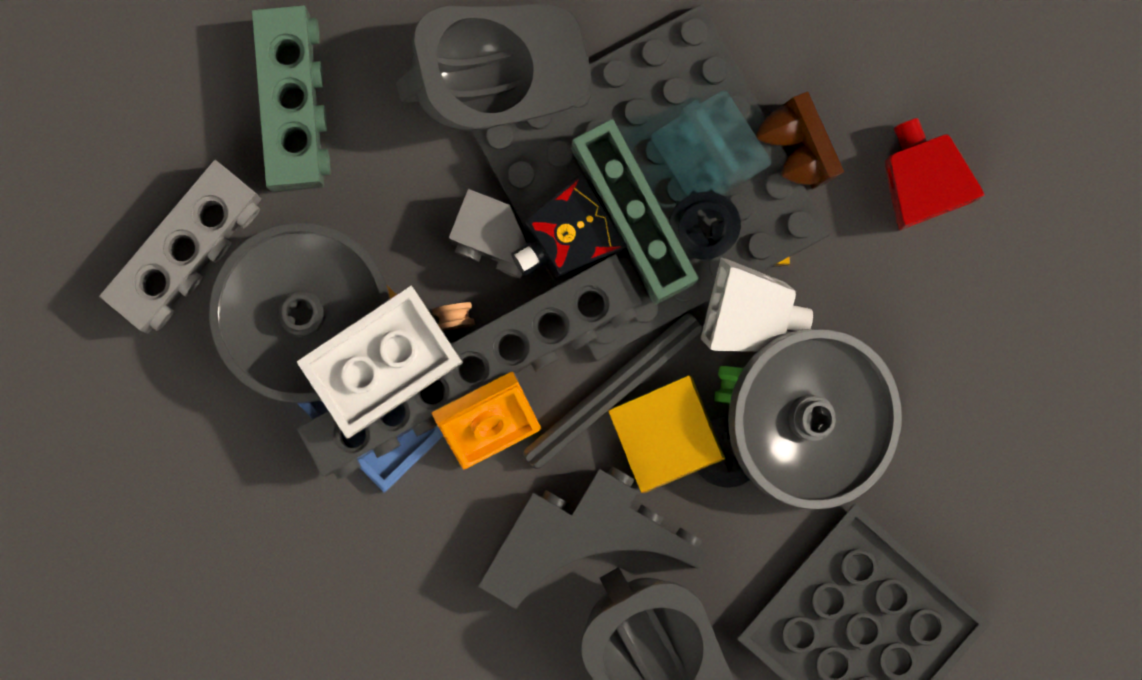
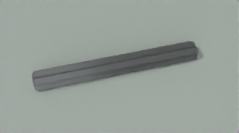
M690 313L682 316L524 449L523 455L531 466L535 469L541 468L699 335L702 331V326Z

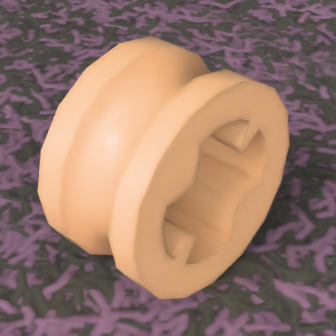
M471 302L450 304L432 309L433 315L439 318L438 326L442 331L462 329L475 325L474 319L468 315L469 310L472 309Z

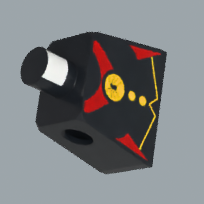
M581 174L526 220L523 228L530 242L512 252L511 256L524 276L546 265L553 278L560 280L591 268L615 254L617 257L620 256L627 248V245Z

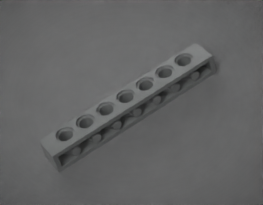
M615 254L452 343V347L463 363L472 357L480 358L483 361L485 373L478 382H466L461 375L462 364L439 378L445 386V396L442 401L430 405L424 401L421 391L402 403L406 412L402 423L397 426H390L384 421L382 416L364 428L366 432L365 440L357 448H351L345 443L343 432L329 411L300 426L297 430L321 475L329 476L334 473L337 480L361 468L358 460L374 452L376 457L379 458L401 446L397 438L413 430L416 436H420L438 426L432 415L433 411L513 371L516 379L519 381L516 373L531 365L535 372L543 369L559 359L556 351L572 344L574 350H577L597 339L598 335L595 330L611 322L615 329L637 317L635 308L642 305V301ZM588 293L598 294L605 303L602 313L593 318L582 315L578 309L580 299ZM547 315H558L564 320V331L556 339H546L540 334L539 324ZM509 336L520 337L525 344L524 354L515 361L505 360L500 353L502 341Z

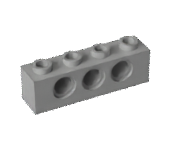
M215 159L99 297L140 331L147 334L152 329L159 331L172 317L174 310L170 307L181 294L185 297L189 296L200 284L203 276L199 273L211 260L216 263L228 251L232 244L228 239L239 226L245 229L256 218L260 211L257 204L262 199ZM213 205L222 206L224 210L222 222L214 227L205 226L203 215L206 209ZM183 239H192L195 243L193 256L186 261H178L174 253L176 245ZM154 273H163L166 278L165 289L158 295H149L146 290L148 278Z

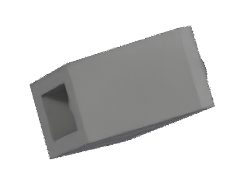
M468 189L448 238L451 244L457 246L455 253L475 262H479L481 256L497 261V270L520 279L522 273L516 266L511 253L524 246L526 241L510 205Z

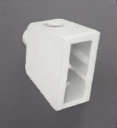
M721 258L701 340L710 350L758 352L770 341L786 334V331L793 332L811 329L813 311L809 308L793 305L796 291L787 283L731 260Z

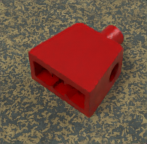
M919 118L911 119L894 127L902 151L890 155L884 162L899 231L974 203L985 196L983 189L948 134L927 141Z

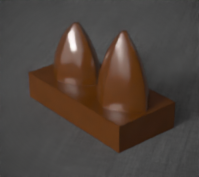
M808 91L792 97L772 112L759 127L756 134L757 140L772 145H792L795 150L787 158L781 173L783 178L797 184H810L813 190L829 183L844 173Z

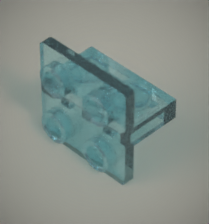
M726 90L718 92L701 104L698 99L682 108L680 117L651 135V140L687 196L690 195L692 190L704 192L710 189L724 195L768 168L771 164V159Z

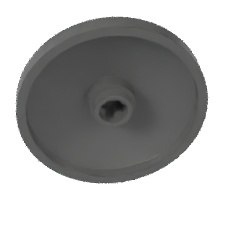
M304 222L286 223L270 227L253 235L237 247L227 258L212 288L209 305L210 329L215 347L221 359L233 375L243 384L266 397L278 401L301 404L314 403L322 400L297 361L389 301L390 296L379 267L368 252L355 240L336 229L320 224Z
M826 329L793 331L779 336L762 347L749 360L739 375L731 396L728 417L729 435L734 454L740 467L751 482L768 496L780 502L805 509H826L840 506L854 500L869 490L883 475L894 456L899 442L902 422L899 392L890 370L880 356L861 340L843 332Z

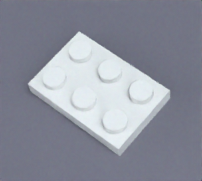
M412 286L297 361L346 438H351L463 363Z

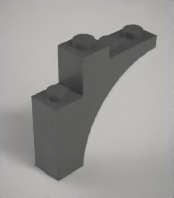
M611 466L608 473L599 469L573 515L565 512L569 503L551 492L545 490L542 497L533 493L478 587L517 610L526 596L546 577L576 560L594 554L621 550L648 551L667 555L699 569L708 553L699 549L703 540L681 527L674 534L660 526L664 517L641 504L637 512L631 509L630 506L638 494V491L631 488L634 479Z

